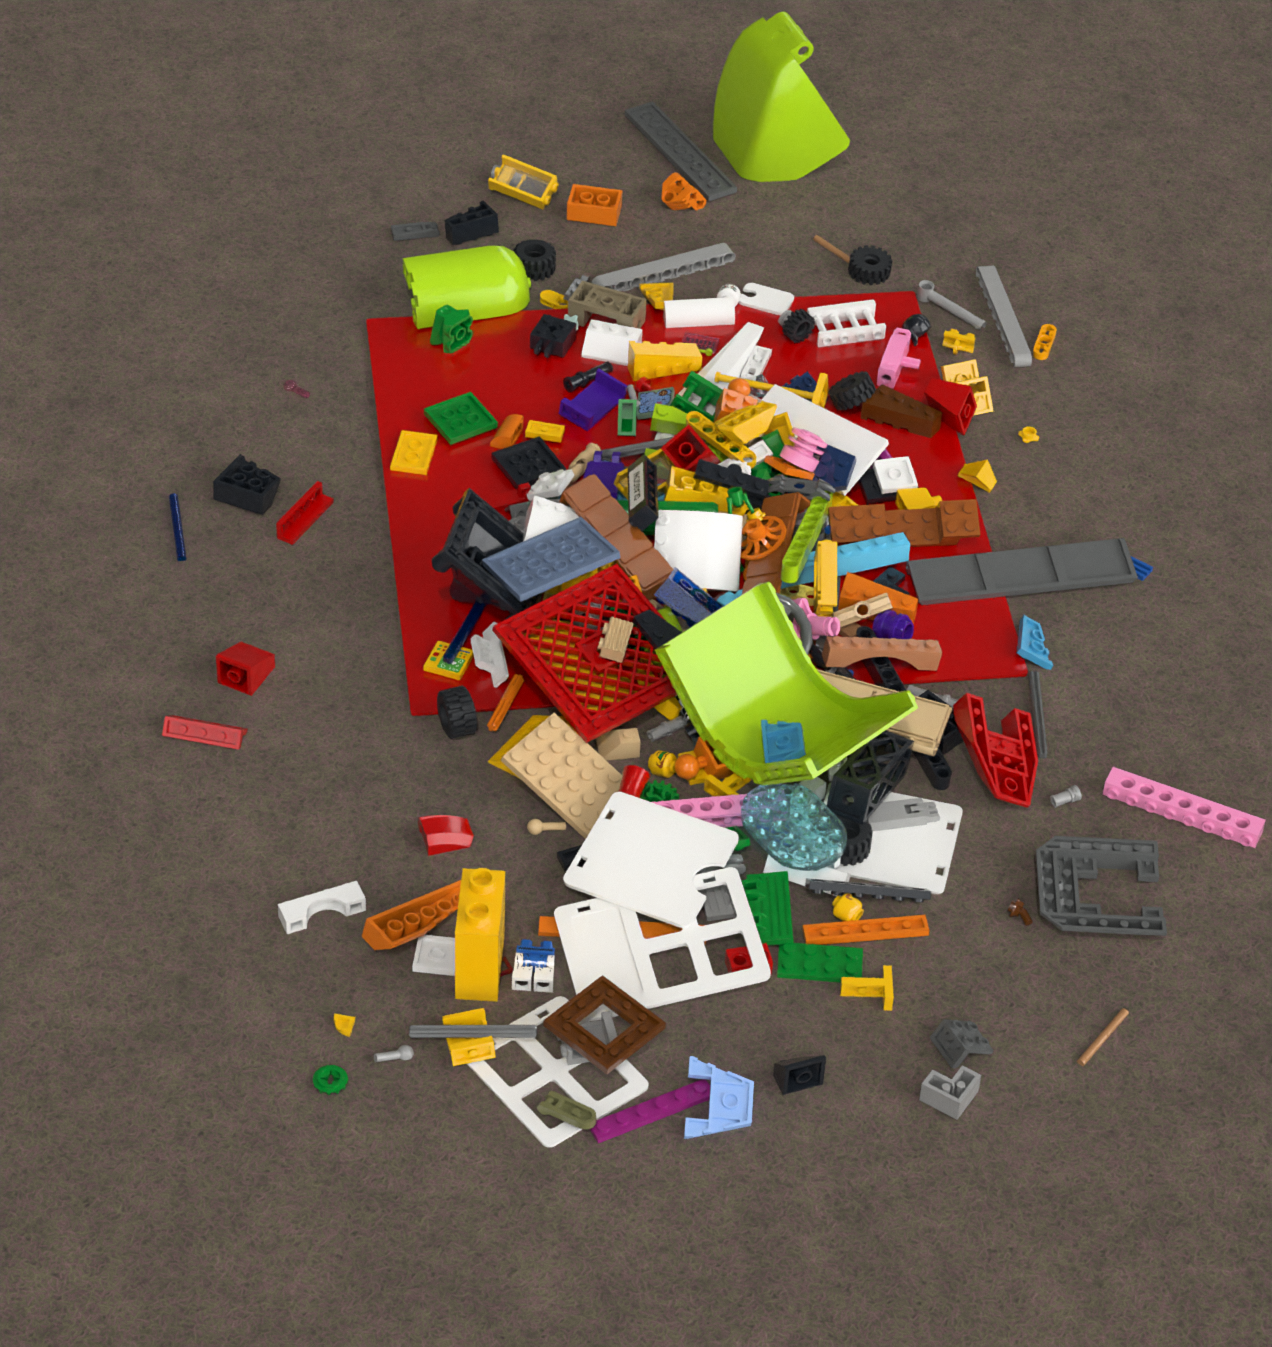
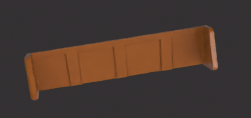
M595 474L589 475L564 490L559 503L565 506L570 505L579 517H582L620 551V558L614 561L628 577L637 575L643 595L648 600H652L666 594L674 577L673 568L660 552L653 547V544L638 527L635 528L630 524L628 520L629 515L618 501L610 495L611 493Z
M799 492L772 496L763 500L762 513L765 512V516L780 518L786 525V536L782 544L773 553L764 558L749 561L746 574L747 580L744 582L742 594L764 582H770L776 592L780 594L782 560L791 544L797 514L808 508L811 504V501ZM763 520L761 522L763 525L767 524L768 520ZM774 521L770 528L778 526L779 523ZM781 530L770 533L774 535H781ZM765 537L772 547L776 544L777 541ZM760 541V553H763L768 549ZM753 543V548H754V550H753V552L751 553V555H754V553H755L754 543Z

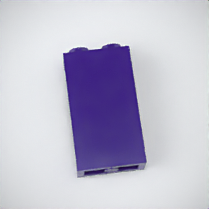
M598 368L595 381L571 401L567 398L561 400L559 414L588 431L618 405L619 399H625L627 385Z

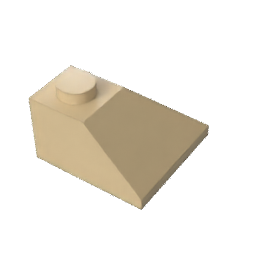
M637 728L610 730L595 738L598 753L606 761L640 757V738Z

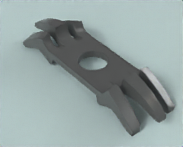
M783 474L767 479L770 481V484H773L769 486L767 493L778 491L782 494L785 492H799L800 494H809L811 497L820 496L830 501L831 496L825 491L835 493L833 486L822 479L817 481L785 477ZM803 484L805 487L798 489L794 485Z

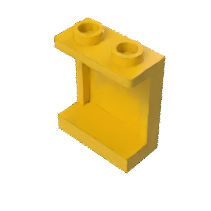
M484 1008L442 1017L443 1025H487ZM492 1036L483 1038H446L453 1066L496 1058Z

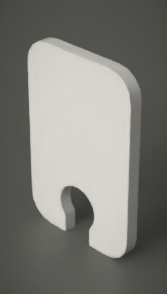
M748 283L743 288V291L754 293L756 296L748 297L741 294L738 303L757 310L781 315L790 308L794 301V295L756 283Z

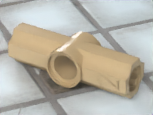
M886 592L833 612V615L839 619L841 628L893 607ZM864 605L868 608L866 615L858 614L857 610L860 606Z

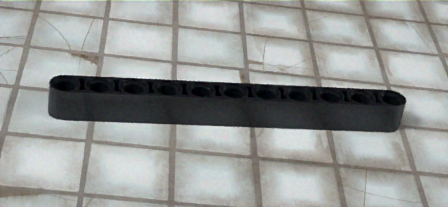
M861 626L856 631V637L877 638L874 631L867 626ZM872 657L862 660L875 685L899 692L906 691L888 657ZM939 747L934 757L913 751L931 785L937 790H946L950 785L952 771Z

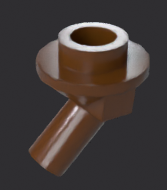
M1020 898L1017 901L1012 900L1007 910L1011 912L1009 917H1018L1020 915L1026 926L1030 925L1033 921L1027 910L1023 907L1024 903Z

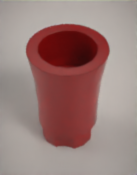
M636 765L625 766L618 792L640 798L645 785L650 779V774L645 769Z

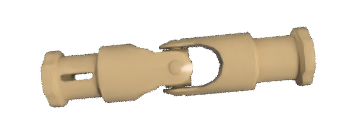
M589 443L586 446V450L581 452L569 465L568 470L572 469L575 476L565 490L574 485L578 478L583 475L587 463L594 460L595 451H601L597 444Z

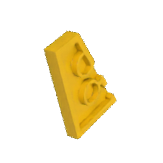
M673 283L639 284L640 291L655 309L664 310V301L673 300Z

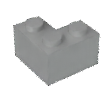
M963 1065L952 1079L932 1070L921 1085L919 1100L958 1120L979 1092L981 1075Z

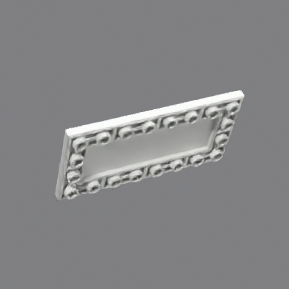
M776 384L762 399L765 402L777 404L774 416L787 412L792 428L808 430L818 435L828 445L856 457L857 461L847 490L836 491L844 496L889 444L887 439ZM813 455L819 461L820 456Z

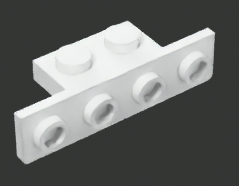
M493 622L482 633L483 638L475 634L470 640L476 666L491 673L493 686L497 688L502 682L506 681L509 673L502 642L492 631L493 626L498 623Z

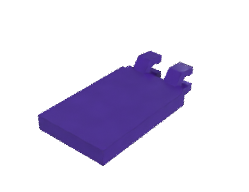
M595 451L594 460L587 463L584 478L595 474L609 490L610 495L617 499L619 490L613 483L617 473L624 470V464L620 460L621 452H613L612 462H606L601 459L602 451Z

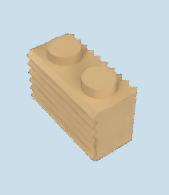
M614 617L610 618L609 623L605 622L602 634H605V638H600L597 648L601 650L599 656L622 663L633 623Z

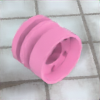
M793 427L791 432L798 437H788L794 445H784L780 456L796 466L810 472H815L819 461L813 455L814 453L823 455L824 452L817 447L826 448L828 444L818 435L808 430Z

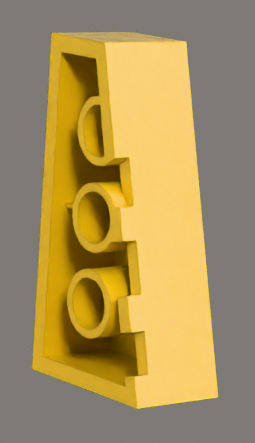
M629 341L628 370L633 381H638L643 376L651 379L691 371H701L702 355L694 343H674L670 345L666 342L651 344L650 341H643L642 343Z
M674 466L671 467L665 484L664 501L714 502L718 505V511L728 512L726 498H728L727 491L729 489L693 478L695 472Z

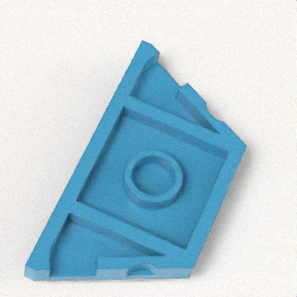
M761 720L765 763L799 759L806 755L801 723L778 721L777 724H768L767 720Z

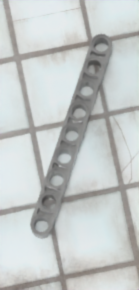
M720 243L599 275L592 280V283L617 291H628L638 287L639 284L658 283L665 281L664 279L680 277L679 275L695 273V271L725 265L728 262L732 263L736 256L726 243Z
M994 265L976 267V277L979 278V285L983 288L984 297L988 300L987 304L989 309L992 310L991 314L993 319L996 320L997 329L1001 332L1000 336L1002 341L1005 342V349L1010 354L1009 358L1011 363L1014 364L1013 368L1031 366V352Z

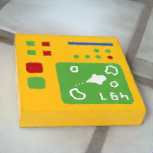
M437 641L424 664V671L461 680L474 657L473 650Z

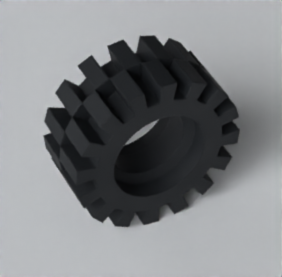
M797 309L795 313L791 312V316L788 315L786 317L788 320L784 321L785 325H782V332L794 343L803 342L804 338L807 339L809 337L808 334L812 333L811 329L815 327V319L805 310Z

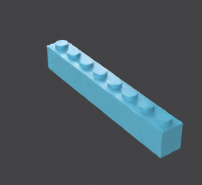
M901 532L837 546V576L846 575L847 572L855 573L909 561L910 542L905 534ZM815 551L810 553L798 581L795 583H785L782 581L781 589L814 582Z

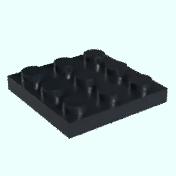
M540 436L491 453L492 460L516 489L519 484L527 482L530 486L534 485L539 476L545 472L554 473L558 470H566V467Z

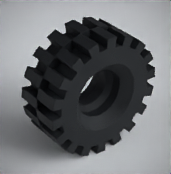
M864 245V248L860 246L858 250L854 249L850 255L848 273L852 279L856 278V282L859 283L861 281L864 285L866 283H869V285L876 283L878 285L880 281L884 283L886 279H889L893 262L891 255H887L888 252L886 250L882 251L880 247L876 249L872 245L871 248L868 245Z
M861 371L860 373H854V375L850 374L848 377L842 378L841 381H837L835 385L830 387L831 389H829L828 394L835 408L841 411L842 409H851L853 406L860 405L859 403L865 402L867 398H870L875 393L876 387L866 371Z

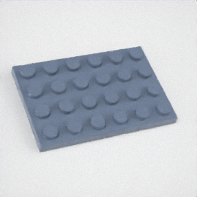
M579 517L482 559V563L521 602L619 559L620 551L582 517Z

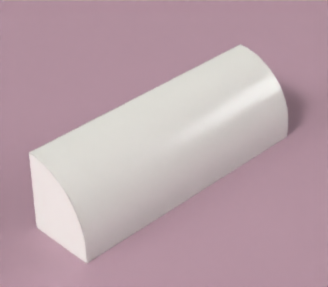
M733 297L664 301L663 318L665 327L735 324Z
M770 849L763 873L788 871L789 881L805 886L806 878L849 882L851 876L849 873L774 849ZM823 890V892L831 894V891Z

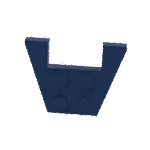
M827 445L826 448L818 446L817 448L824 453L823 455L814 453V455L820 456L812 481L822 479L832 485L835 492L847 490L857 461L856 457L830 445ZM803 484L794 485L798 489L805 487Z

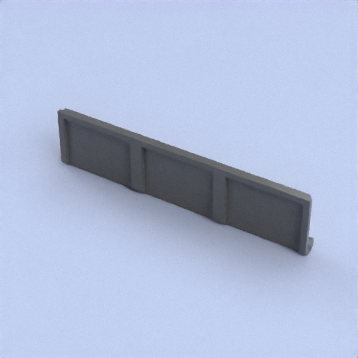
M1124 538L906 561L907 574L911 575L916 595L921 605L1133 583L1134 580L1138 579Z

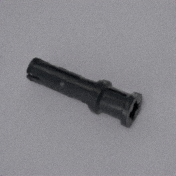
M607 361L588 371H579L572 377H565L563 379L565 389L568 392H573L578 387H585L589 381L595 379L598 368L606 373H611L613 371L612 364Z

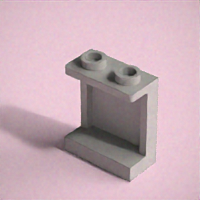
M610 1011L602 1012L600 1021L579 1024L606 1045L617 1037ZM561 1040V1055L566 1057L568 1065L590 1062Z

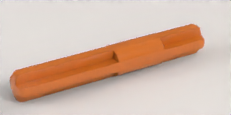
M515 674L487 723L489 731L498 730L524 682L521 674Z

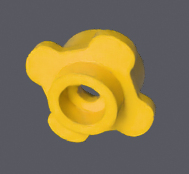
M1024 427L1018 433L1024 443L1039 440V436L1036 435L1037 431L1033 427Z

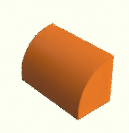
M518 414L507 416L492 439L490 446L498 449L513 446L523 431L524 416Z

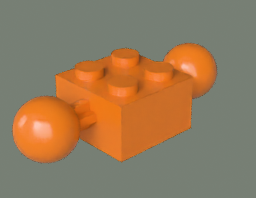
M733 379L729 383L728 388L723 389L716 403L714 423L738 409L757 405L758 400L749 396L750 385L745 379Z
M701 737L698 738L693 750L696 757L691 754H683L676 759L674 764L676 774L686 780L694 778L701 768L705 770L707 775L711 774L718 780L734 774L713 754L715 750L707 740L703 741Z

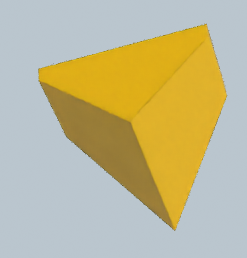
M988 459L965 464L958 476L989 493L997 482Z

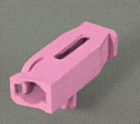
M896 328L890 337L878 369V386L883 384L893 389L903 366L919 369L921 360L907 357L911 338L909 330Z

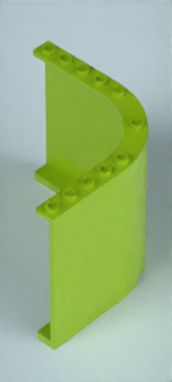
M770 582L756 585L655 649L663 668L703 741L707 740L715 750L713 754L727 768L743 779L747 777L752 779L755 784L772 785L814 779L918 709L915 697L909 690L858 698L849 696L832 686L812 664L810 657L806 654L802 641L797 636L793 624L785 613V608L779 601L776 590ZM761 720H767L768 724H777L778 721L801 723L806 755L799 759L765 763Z

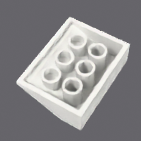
M533 496L526 512L523 541L579 518V516L571 507L543 497Z

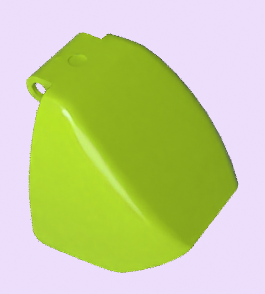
M779 12L767 21L762 17L741 32L728 54L717 87L713 116V140L738 175L752 181L797 180L846 150L850 144V139L800 67V64L812 55L814 47L787 12ZM807 46L806 53L799 55L800 48Z

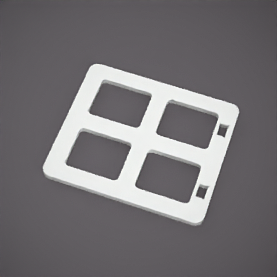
M562 996L556 997L509 1025L538 1026L544 1022V1019L569 1000ZM546 1010L549 1014L540 1019L537 1015ZM584 1018L578 1024L587 1023L589 1021L586 1018ZM493 1038L495 1050L510 1041H516L542 1068L539 1072L513 1087L508 1086L484 1060L466 1063L545 1147H554L582 1130L567 1122H563L550 1129L522 1101V1098L547 1083L555 1082L572 1100L594 1109L597 1120L648 1090L649 1086L648 1081L626 1059L615 1070L628 1084L605 1098L596 1101L568 1073L569 1070L580 1064L568 1065L566 1057L555 1059L535 1038Z

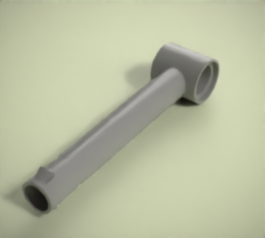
M923 280L919 283L917 299L919 301H932L980 331L981 326L986 327L987 322L984 319L982 320L935 292L934 284L931 281Z

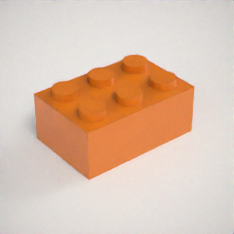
M573 184L567 202V220L617 226L622 208L623 190Z

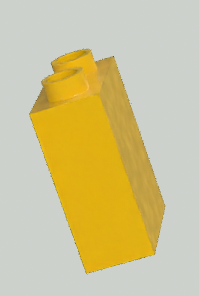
M463 868L455 928V999L498 1002L505 932V871L489 870L487 868Z

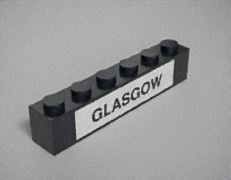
M645 454L628 467L627 476L628 520L633 527H638L641 531L659 518L657 466Z

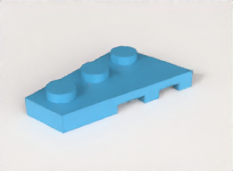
M1023 615L1019 623L1017 654L1044 669L1051 670L1053 663L1048 660L1049 650L1044 647L1043 642L1045 638L1040 623Z

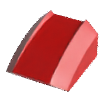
M451 815L418 817V828L423 836L428 856L470 848L474 835L468 819Z

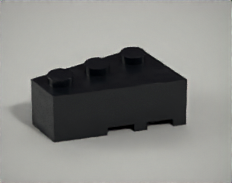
M481 201L479 206L475 208L469 207L468 211L464 214L459 212L444 220L446 239L452 245H460L462 242L498 233V214L485 201Z

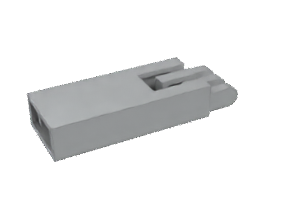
M922 798L882 802L867 821L872 827L871 830L881 831L927 825L929 822L939 821L940 816L935 802L923 803Z

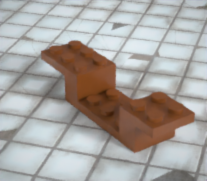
M976 499L939 501L936 508L885 511L884 504L828 508L831 541L837 542V545L860 542L901 532L905 534L910 542V547L957 545L960 538L980 536Z

